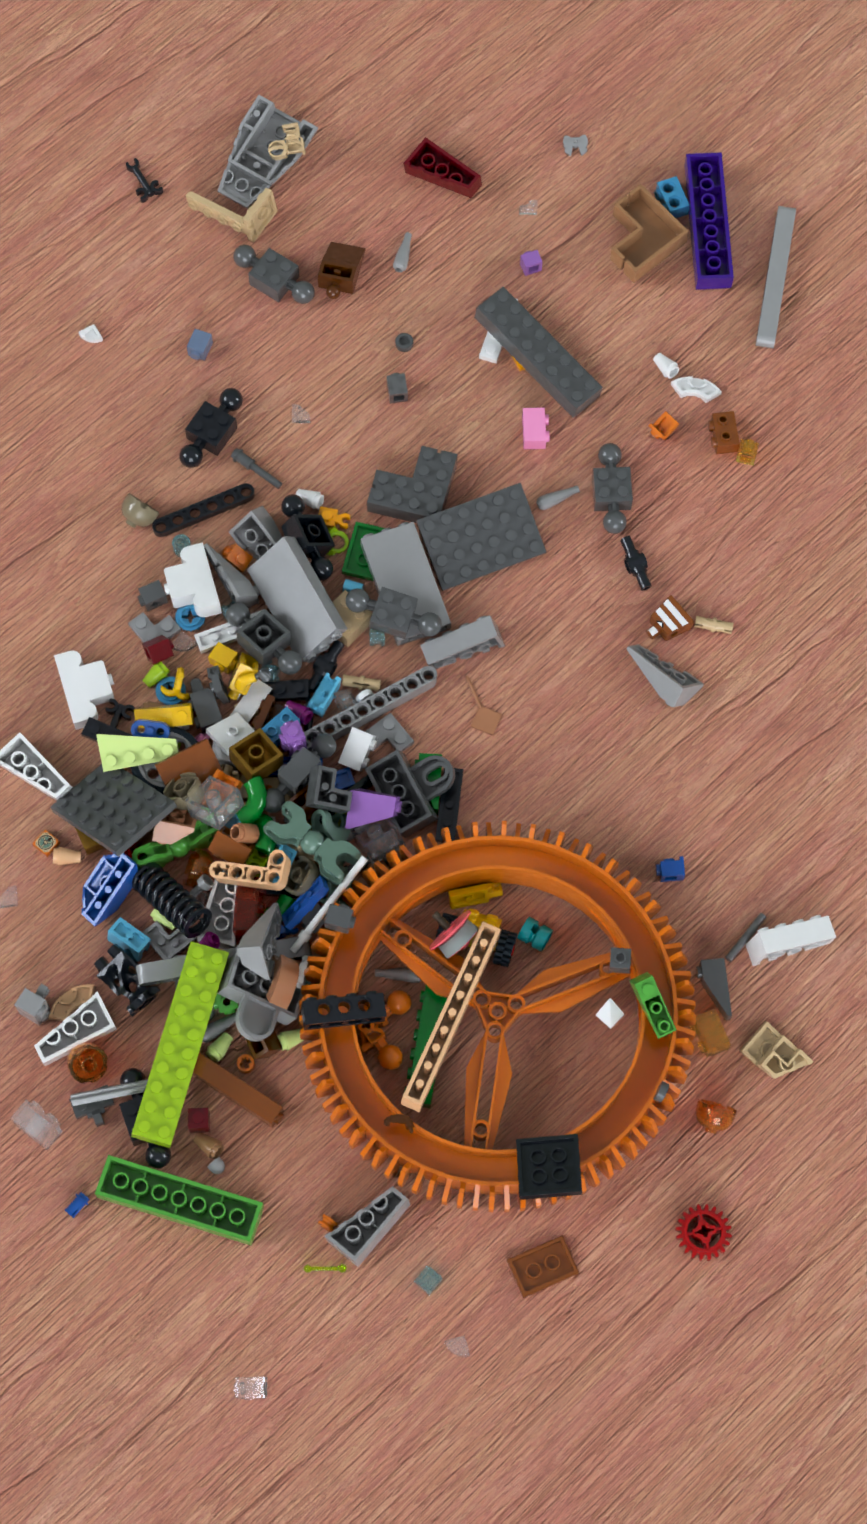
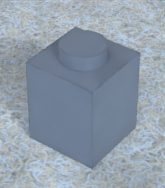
M194 329L187 345L188 355L195 360L201 359L205 361L213 344L212 334Z

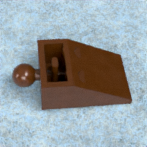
M335 242L330 243L318 272V287L327 289L326 294L330 299H337L340 296V292L354 293L366 248Z

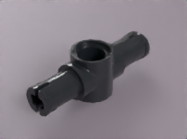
M631 536L623 537L620 542L626 553L624 559L625 567L629 574H633L636 577L641 591L647 590L652 585L646 573L648 564L645 555L636 550Z
M334 641L328 652L324 653V655L320 654L315 660L312 668L314 669V674L310 679L311 692L315 693L326 673L330 674L329 677L334 674L337 668V657L344 648L342 642Z

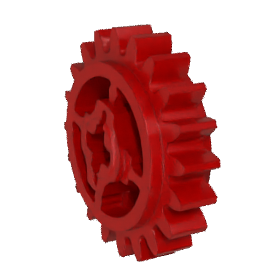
M699 1204L696 1206V1211L689 1207V1214L686 1212L682 1213L685 1220L678 1219L677 1221L681 1227L675 1228V1231L681 1233L675 1237L677 1240H682L679 1247H686L684 1254L691 1251V1259L698 1255L699 1261H702L704 1256H706L707 1261H710L711 1254L717 1259L719 1257L718 1251L724 1254L725 1249L723 1246L730 1245L726 1239H730L732 1235L726 1231H729L732 1227L725 1226L729 1219H721L723 1211L716 1214L715 1206L711 1211L708 1204L704 1206L703 1210ZM704 1217L713 1220L717 1226L708 1224ZM696 1218L697 1227L692 1231H687L689 1223ZM702 1228L704 1231L709 1232L705 1237L703 1234H699ZM720 1234L718 1243L711 1247V1237ZM690 1239L697 1240L703 1248L695 1246Z

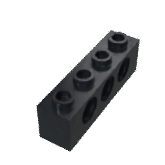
M369 991L365 995L350 993L345 995V997L330 995L325 997V999L310 997L302 1001L301 1005L304 1030L384 1022L386 1018L383 993H377V991ZM365 1004L368 1010L362 1011L358 1005ZM345 1006L348 1012L342 1013L338 1007ZM324 1008L328 1011V1014L321 1015L318 1009Z

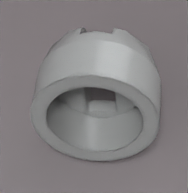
M217 1157L207 1168L214 1174H221L225 1170V1164L220 1157Z

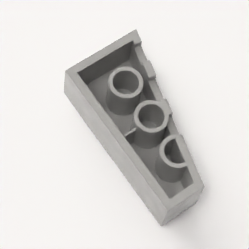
M489 615L481 616L473 623H465L454 631H446L438 638L427 639L420 646L428 666L437 669L455 663L457 661L456 658L468 659L475 652L486 653L490 651V647L498 645L501 648L505 644L498 626Z
M392 1186L374 1199L371 1204L356 1212V1215L341 1223L338 1228L329 1232L324 1237L328 1243L359 1267L411 1205L409 1199Z

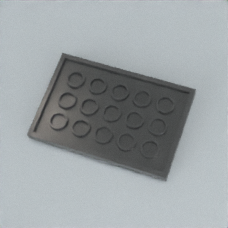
M521 483L416 520L442 591L546 553Z
M101 763L98 768L74 786L67 795L58 799L50 808L53 813L119 857L177 806L173 800L123 768L103 772Z

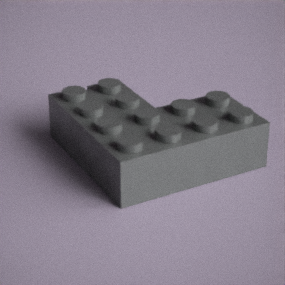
M422 446L413 478L376 470L367 500V512L416 523V520L444 511L457 467L458 454L441 450V453H438V449Z

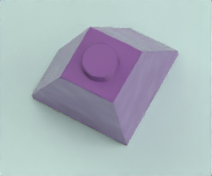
M360 788L351 790L353 792L350 811L347 812L345 829L397 816L402 809L400 796Z

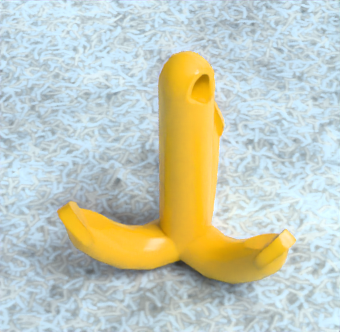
M183 667L177 669L173 690H168L160 685V690L164 695L169 697L176 696L181 700L190 698V693L183 694L181 692L184 679Z

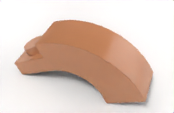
M281 954L279 957L273 955L272 960L275 962L274 975L266 997L269 1003L287 1010L296 989L299 963Z

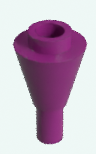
M206 932L199 944L218 949L220 947V940L215 933Z

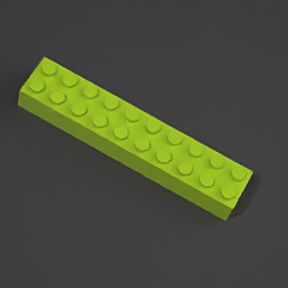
M190 942L131 1137L167 1148L171 1147L229 952Z

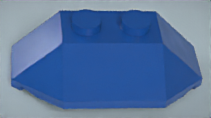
M122 853L119 857L115 854L104 855L83 885V908L81 914L93 926H98L115 913L133 888L132 881L138 871V867L125 853Z

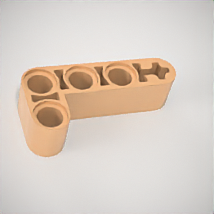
M274 850L270 853L267 867L215 861L210 865L209 873L219 883L280 891L287 885L291 860L282 850ZM284 857L282 863L277 864V860ZM242 871V875L236 878V874ZM257 874H261L260 878L254 881V877ZM279 876V880L273 883V879Z

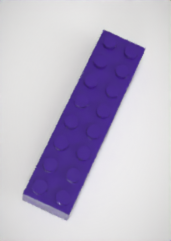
M722 152L686 154L684 167L687 200L690 205L689 223L695 289L731 288L734 275Z

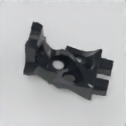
M114 944L107 951L113 958L110 963L104 956L94 963L99 971L96 976L107 984L117 996L122 994L130 1000V1005L126 1009L133 1017L157 997L160 989L150 985L139 986L137 972L129 968V966H133L136 969L135 966L139 965L129 949L123 950L119 945ZM115 979L119 980L120 986L114 983ZM131 982H134L137 986L134 992L129 988Z

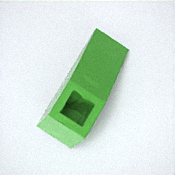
M646 972L629 980L657 1038L659 1039L676 1031L653 976Z

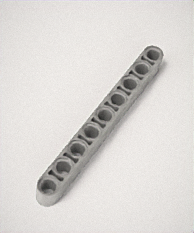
M778 206L755 346L774 349L796 208Z
M431 666L423 667L305 731L307 750L312 751V743L308 741L310 737L328 734L325 732L326 729L331 728L334 730L329 735L336 741L350 733L352 727L359 728L430 690L437 683L436 669ZM426 675H431L433 678L427 680L424 677ZM409 684H415L417 687L414 689H410L407 686ZM399 693L400 696L394 698L391 696V694ZM382 702L384 703V705L378 707L375 705V703ZM366 711L367 714L362 716L359 715L358 712ZM345 719L351 721V723L347 725L342 724L341 722Z
M299 937L276 940L277 953L273 955L279 957L281 954L293 960L302 959L304 955L312 956L310 942H305L295 954L290 948ZM237 947L223 949V951L229 952L228 958L236 953ZM186 956L136 965L139 986L179 980Z

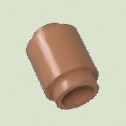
M237 823L230 829L231 838L240 843L253 844L260 835L259 828L255 824Z

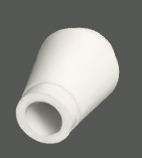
M662 353L655 355L653 361L664 377L669 379L675 377L679 372L678 364Z
M298 489L296 495L300 496L304 503L312 509H320V506L323 505L324 495L318 491Z

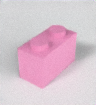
M545 407L523 408V448L546 449V442H549L550 436L549 431H546V425H549V415L545 414Z

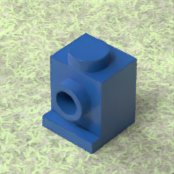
M679 856V859L676 861L673 858H668L660 861V864H656V876H660V882L684 880L683 856Z

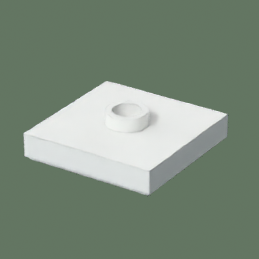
M238 712L206 728V734L227 757H229V747L255 731Z

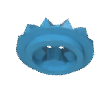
M193 604L178 608L175 615L178 626L183 631L188 630L190 632L196 629L199 630L204 625L206 618L199 617L196 614ZM190 611H191L193 617H196V618H193V619H192V622H191V623L189 622L188 619H185V618L189 617Z
M173 676L164 678L156 686L157 698L166 705H175L183 701L176 696H166L160 690V685L167 689L170 685L173 690L175 677ZM182 682L181 692L186 694V687Z

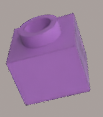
M538 250L527 251L520 256V266L525 276L542 271V259Z

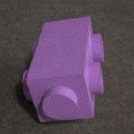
M298 720L285 722L280 727L281 734L278 736L283 752L287 751L289 757H291L296 750L300 751L303 747L307 749L306 736Z

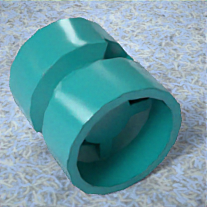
M529 916L522 926L517 939L526 944L530 942L533 948L542 952L553 933V929L546 925L540 926L539 921Z

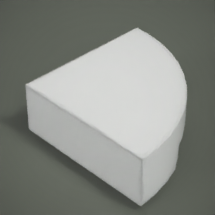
M94 324L78 332L79 336L87 342L98 343L103 341L101 334Z

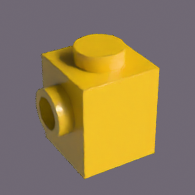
M220 642L216 644L208 656L209 664L213 666L218 665L220 672H225L228 675L231 670H234L239 659L237 652Z

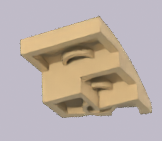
M767 1021L758 1028L739 1050L757 1067L774 1079L814 1062Z

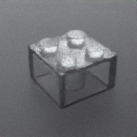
M209 776L198 787L197 791L185 800L190 817L219 831L244 806L238 788L212 776Z
M390 818L350 829L358 848L372 865L376 861H381L385 858L386 854L390 851L395 850L397 852L400 846L405 845L397 826Z
M26 1099L10 1118L16 1127L46 1150L50 1148L63 1132L59 1127L61 1124L58 1122V1119L51 1113L46 1115L42 1107L34 1100L30 1103Z

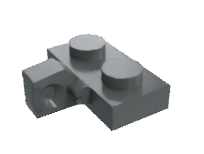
M219 666L207 668L208 678L212 681L209 683L212 693H215L216 699H220L223 705L230 703L228 690L222 679Z
M112 1098L77 1106L72 1105L77 1119L88 1116V1119L93 1117L95 1124L99 1127L105 1124L101 1115L105 1113V1108L115 1104Z

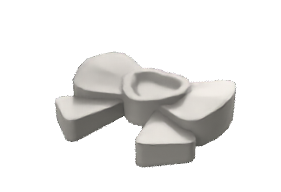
M567 135L564 136L563 147L567 155L571 156L573 148H579L581 156L587 152L588 139L586 135L572 138Z

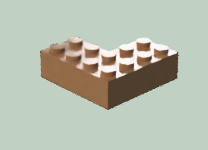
M641 184L629 192L628 196L625 195L614 204L613 216L631 234L611 248L610 260L620 270L624 268L623 273L633 283L687 243L689 231Z

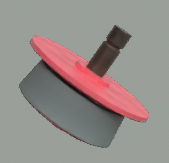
M467 910L451 924L436 911L432 917L444 931L433 941L429 949L433 950L439 947L446 958H450L458 951L464 950L478 931V927L467 919L471 911Z

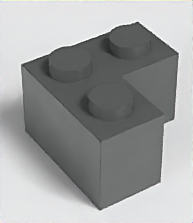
M318 765L310 770L305 806L342 814L350 811L353 792L335 788L337 769Z

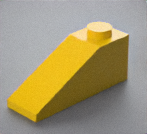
M191 703L134 709L135 721L138 719L162 721L167 723L169 727L192 725L194 722Z

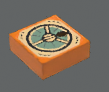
M44 830L32 845L48 857L53 852V849L60 844V841Z

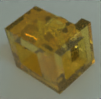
M741 439L736 462L754 466L759 443L751 439ZM741 454L751 456L752 458L743 457Z

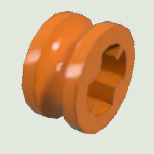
M248 1054L241 1055L237 1059L238 1070L244 1074L251 1073L255 1068L252 1056ZM245 1059L247 1060V1062L249 1060L251 1061V1063H249V1068L245 1069V1066H243V1068L241 1067V1065L243 1064L242 1061Z
M323 1214V1219L318 1221V1224L329 1232L334 1231L333 1228L337 1227L338 1223Z

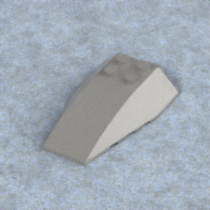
M258 95L240 123L239 132L233 143L234 147L229 155L228 165L224 170L218 192L248 209L257 200L258 195L265 188L269 189L303 154L302 152L290 154L288 158L282 160L271 158L268 152L270 143L275 140H285L286 138L282 125L298 122L300 136L304 140L305 149L317 132L318 127L304 119L302 122L278 110L272 101ZM284 149L273 150L271 153L273 155H280Z

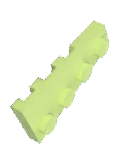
M96 734L103 772L160 762L179 752L177 739Z

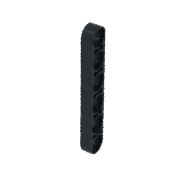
M244 483L158 518L152 524L153 532L158 537H165L250 502L255 496L254 488L252 485ZM244 489H249L251 494L243 496L241 492ZM227 496L234 497L232 503H226L224 499ZM210 503L217 504L215 510H209L207 506ZM193 510L200 511V515L195 518L191 517L190 513ZM176 517H181L183 522L177 525L173 523V520ZM159 524H164L166 529L160 532L156 530V527Z

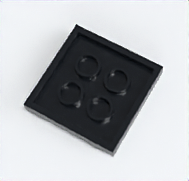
M578 1134L516 1139L520 1200L583 1195Z

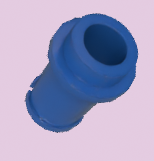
M82 1192L76 1194L77 1197L65 1208V1211L73 1218L85 1205H88L87 1202L90 1200Z

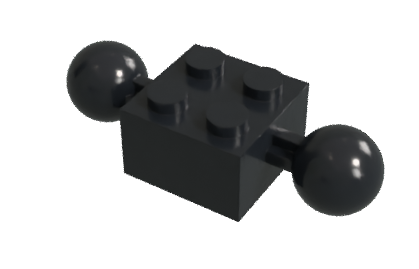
M227 388L220 395L219 401L221 405L219 408L205 401L185 428L186 437L193 444L184 446L179 453V459L184 466L188 468L197 467L203 459V448L216 456L222 451L237 429L236 418L228 413L229 411H236L241 407L243 397L240 391L235 388Z
M295 494L288 495L281 504L282 512L289 517L281 527L285 536L296 538L306 557L311 558L312 562L310 564L319 580H327L333 573V565L324 556L335 544L322 515L303 514L305 510L303 499Z
M129 1068L122 1073L120 1084L146 1080L141 1070ZM143 1092L132 1094V1100L119 1104L134 1146L147 1142L131 1137L144 1095ZM147 1142L149 1146L145 1153L147 1163L157 1169L168 1165L171 1160L170 1149Z

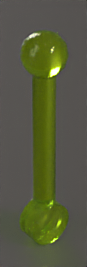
M344 1264L327 1267L304 1266L306 1273L311 1271L338 1270L344 1273L347 1269Z

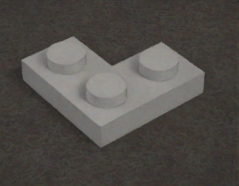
M142 612L128 623L129 627L143 643L160 635L171 639L181 632V628L170 615L156 625H153L144 612Z
M391 713L365 731L376 736L377 744L375 749L386 741L395 750L398 749L401 752L414 744V740Z
M158 921L142 932L151 939L150 945L162 960L177 956L189 947L191 941L195 942L197 940L196 937L187 938L179 929L168 935Z

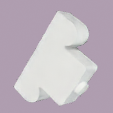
M203 542L184 547L180 552L182 564L164 569L167 582L164 584L166 595L170 594L174 608L193 604L195 612L199 617L221 614V606Z
M67 651L54 655L75 729L84 728L89 717L98 720V712L95 706L114 699L111 685H114L111 673L107 674L102 660L84 665L81 655L77 651Z

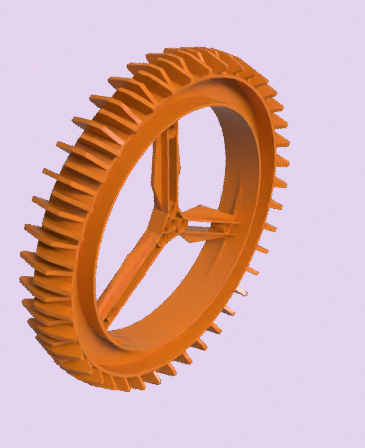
M501 821L500 836H492L491 822H486V836H478L477 822H472L470 838L464 837L461 825L456 826V840L451 841L449 828H442L443 844L438 845L432 833L427 834L428 849L425 850L422 838L419 836L413 839L416 855L413 856L403 844L399 847L402 862L395 850L386 854V859L392 868L391 870L379 861L374 863L375 871L371 867L364 870L362 876L370 888L354 880L352 882V889L348 888L342 893V899L351 907L354 917H356L355 926L353 929L350 928L348 934L335 930L319 929V938L312 943L311 948L312 951L322 957L308 956L307 962L309 967L304 970L306 981L314 984L301 986L303 997L299 1000V1008L301 1009L302 1001L310 997L325 999V997L330 995H337V997H345V995L350 993H357L358 995L360 982L367 963L380 942L392 951L436 995L448 998L454 984L409 951L412 943L456 976H458L465 959L457 954L446 958L439 947L430 950L429 947L434 940L402 922L400 919L430 898L446 891L475 884H517L553 894L585 913L604 931L616 948L631 949L630 974L605 973L603 971V967L610 966V952L543 970L514 995L486 991L481 983L478 982L473 999L471 998L468 1005L477 1011L485 1033L466 1067L464 1145L442 1139L424 1130L414 1122L413 1133L406 1129L405 1124L390 1122L389 1126L384 1125V1120L388 1116L403 1113L389 1101L371 1076L359 1047L355 1025L304 1030L303 1027L300 1030L301 1040L313 1041L302 1046L303 1054L308 1057L305 1060L306 1069L322 1068L310 1075L311 1083L317 1086L315 1094L317 1098L333 1095L322 1104L325 1112L332 1113L330 1116L332 1125L350 1118L339 1130V1134L342 1138H350L349 1146L351 1149H354L368 1139L369 1142L361 1151L360 1157L363 1160H370L374 1156L371 1164L374 1170H377L390 1158L392 1161L384 1173L387 1179L394 1178L399 1167L402 1166L403 1168L397 1182L398 1186L403 1187L413 1173L417 1177L412 1193L418 1194L426 1179L430 1181L426 1199L430 1201L437 1186H445L441 1202L444 1205H447L449 1202L451 1189L459 1190L457 1208L462 1209L465 1192L474 1193V1211H478L479 1194L489 1195L488 1212H494L495 1195H503L504 1212L510 1211V1194H517L520 1211H525L526 1199L520 1200L517 1149L493 1150L512 1077L504 1034L520 1015L563 1012L629 976L633 979L648 972L653 976L675 1025L676 1031L658 1039L636 997L638 1039L632 1064L624 1080L614 1095L596 1114L571 1132L564 1134H578L582 1194L586 1193L585 1178L589 1186L597 1187L600 1185V1180L594 1169L595 1166L609 1180L614 1175L613 1169L622 1170L626 1166L618 1150L634 1160L638 1156L637 1149H645L647 1147L648 1141L639 1130L653 1138L658 1134L657 1126L664 1125L667 1117L657 1108L672 1112L675 1106L673 1100L678 1099L681 1090L671 1083L684 1084L687 1078L684 1071L689 1069L691 1061L679 1055L693 1054L694 1045L691 1041L694 1040L696 1032L684 1028V1026H691L696 1023V1015L693 1012L696 1006L695 1001L682 999L693 995L695 991L694 985L689 981L691 972L675 971L687 965V957L681 951V942L665 944L675 938L677 933L670 924L667 925L669 921L667 915L650 920L661 909L660 904L656 900H652L648 904L651 899L650 892L648 891L636 898L633 897L641 888L642 883L634 877L625 888L630 872L626 870L614 879L612 876L617 870L619 863L612 858L605 870H603L602 866L606 859V854L603 852L593 863L589 861L593 851V846L589 843L585 845L580 856L576 854L580 841L576 838L568 850L562 848L566 835L564 832H559L556 845L549 843L551 830L547 828L543 840H535V824H531L529 838L520 837V823H516L515 837L506 836L507 821ZM392 927L398 931L394 938L387 934ZM401 937H406L409 941L406 944H400L398 940ZM599 969V978L525 1006V997ZM484 997L487 999V1002L481 1005L477 1003L476 999ZM512 1002H519L521 1008L513 1009L510 1004ZM345 1006L338 1007L340 1012H348ZM318 1009V1012L321 1015L328 1014V1011L326 1009ZM500 1009L503 1014L496 1017L492 1014V1011ZM300 1015L299 1022L303 1026L302 1015ZM492 1028H497L500 1034L492 1036L489 1031ZM487 1040L491 1043L500 1042L489 1122L482 1119L476 1121ZM661 1081L669 1084V1089L663 1101L658 1102L653 1098ZM478 1126H483L487 1132L479 1135L475 1129ZM473 1138L480 1142L486 1140L485 1149L472 1147ZM561 1196V1197H562L563 1199H565V1200H569V1199H571L572 1196ZM548 1197L551 1205L557 1203V1197ZM540 1198L532 1199V1204L536 1209L541 1208Z

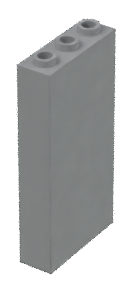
M403 522L396 528H385L380 533H369L360 539V545L378 595L381 588L385 587L418 598L415 614L435 613L442 622L440 632L450 629L451 622L414 522ZM410 624L405 639L394 636L397 646L427 636L419 631L418 626Z
M283 536L247 569L273 617L291 632L290 647L292 651L297 652L301 656L302 662L310 663L316 660L318 654L327 650L330 644L343 636L342 633L347 630L345 623L295 537Z

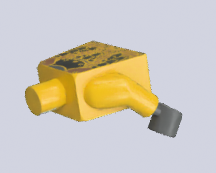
M242 652L229 680L228 688L230 692L228 697L238 700L241 694H247L251 684L258 681V678H261L263 682L270 680L271 673L267 668H262L258 671L260 663L252 656ZM272 660L269 661L266 665H264V667L270 665L272 663Z

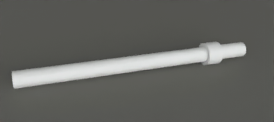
M363 855L305 930L302 929L298 934L299 938L290 948L293 953L296 954L302 945L309 941L312 937V932L327 914L329 905L336 903L366 864L368 859Z

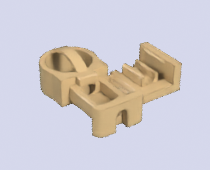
M298 122L282 125L283 131L286 133L285 140H275L268 147V152L274 160L286 159L290 154L301 152L305 155V143L300 136ZM284 149L280 155H273L271 153L273 150Z

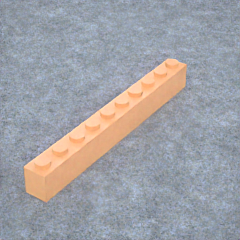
M482 922L403 1094L401 1105L420 1113L497 943L501 929Z

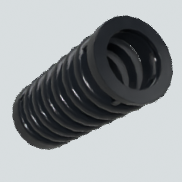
M156 862L147 863L135 874L132 881L133 889L158 910L161 915L165 916L169 922H172L173 926L178 928L184 936L195 938L209 926L212 919L211 911L204 907L200 901H197L195 896L190 895V892L184 889L180 883H177L176 879L172 878L169 873L164 872V869ZM155 873V876L146 885L148 879ZM198 919L200 920L198 924L189 928V926L193 925Z

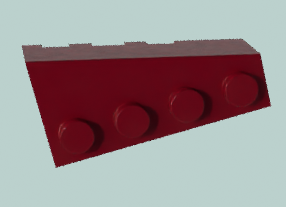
M426 137L403 163L405 173L472 198L482 186L479 174Z

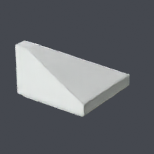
M609 998L596 1016L611 1029L624 1016V1013Z

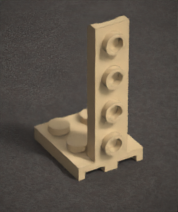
M265 188L258 195L257 200L248 208L244 217L190 191L186 194L188 206L192 210H198L208 218L212 217L222 225H228L235 231L246 234L248 240L252 242L256 241L277 213L273 192L268 188Z

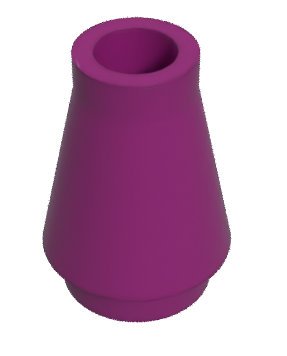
M291 700L287 701L284 708L287 706L300 719V724H308L313 717V712L309 707Z

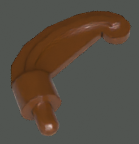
M391 1115L384 1120L385 1126H389L390 1122L405 1124L406 1129L410 1133L414 1132L413 1121L407 1115Z

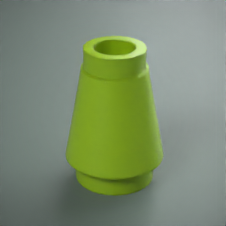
M160 661L152 666L142 681L151 688L159 681L168 677L167 674L170 673V670Z

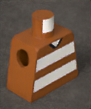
M670 595L652 613L649 621L652 626L646 630V633L651 639L661 635L665 641H668L692 629L694 621L674 597Z

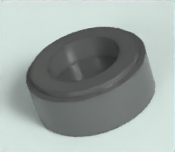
M408 333L399 334L395 339L396 348L401 352L410 351L413 347L412 336Z
M661 1081L653 1099L662 1102L669 1089V1084Z

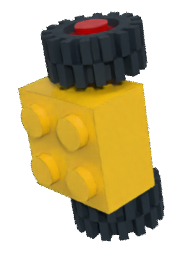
M468 909L471 911V914L467 919L477 926L478 930L482 922H486L499 929L501 928L502 919H498V916L493 914L484 915L480 914L478 910ZM447 913L442 915L449 924L458 918V916ZM440 925L437 929L436 938L444 931ZM502 929L499 940L494 947L496 951L493 964L509 967L515 949L517 933ZM476 933V934L474 935V937L469 941L470 944L468 945V947H471V946H472V943H473V941H474V939H475L477 933Z

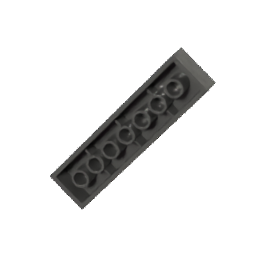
M504 287L500 288L476 308L474 318L573 418L600 397L603 387Z

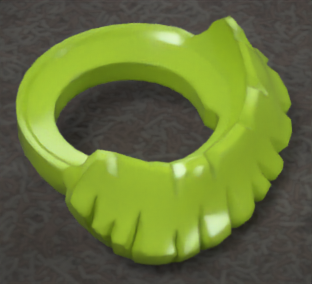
M336 526L328 528L331 537H342L345 545L341 549L332 548L326 555L334 556L344 552L349 545L348 536L343 531L338 530Z

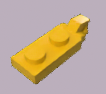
M487 883L448 891L450 908L456 909L487 903L493 897L503 896L501 883Z

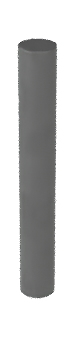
M763 913L757 916L725 958L729 962L733 961L766 919Z

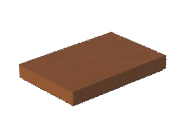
M207 738L154 764L165 787L173 778L175 782L180 779V774L193 772L201 783L204 784L210 781L217 769L223 771Z
M563 1235L507 1259L509 1268L523 1298L579 1274Z

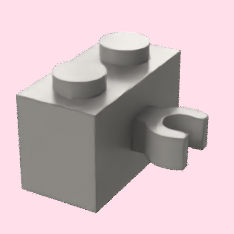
M42 983L38 987L36 994L25 988L14 1004L20 1015L39 1026L42 1022H46L51 1009L44 998L50 990Z

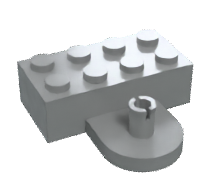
M236 952L227 960L217 994L239 1003L235 1022L240 1034L250 1041H262L272 1034L276 1021L287 1026L297 1019L300 1009L299 1000L303 995L301 994V989L296 987L287 1010L269 1003L266 994L272 983L274 970L270 980H266L243 966Z

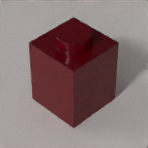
M163 635L142 643L147 659L153 665L174 656L172 651L174 646L171 639Z
M188 1108V1130L190 1133L210 1132V1111L208 1108Z

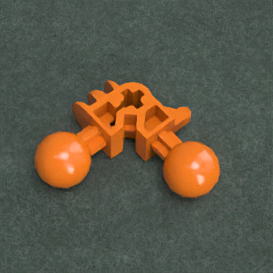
M396 990L388 996L387 1004L385 1005L386 1018L384 1022L368 1023L371 1027L370 1029L364 1028V1024L358 1025L360 1038H362L361 1051L365 1053L369 1049L376 1047L379 1051L378 1061L380 1065L388 1070L396 1069L401 1065L403 1053L397 1046L388 1045L385 1041L387 1039L385 1033L378 1027L384 1028L388 1025L387 1018L391 1015H402L410 1009L412 1004L411 998L408 993L402 990ZM364 1005L363 1007L367 1011L368 1007Z

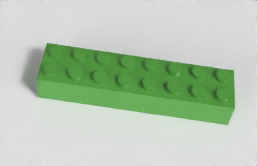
M110 1155L107 1157L95 1191V1195L99 1199L251 1246L264 1209L263 1202Z

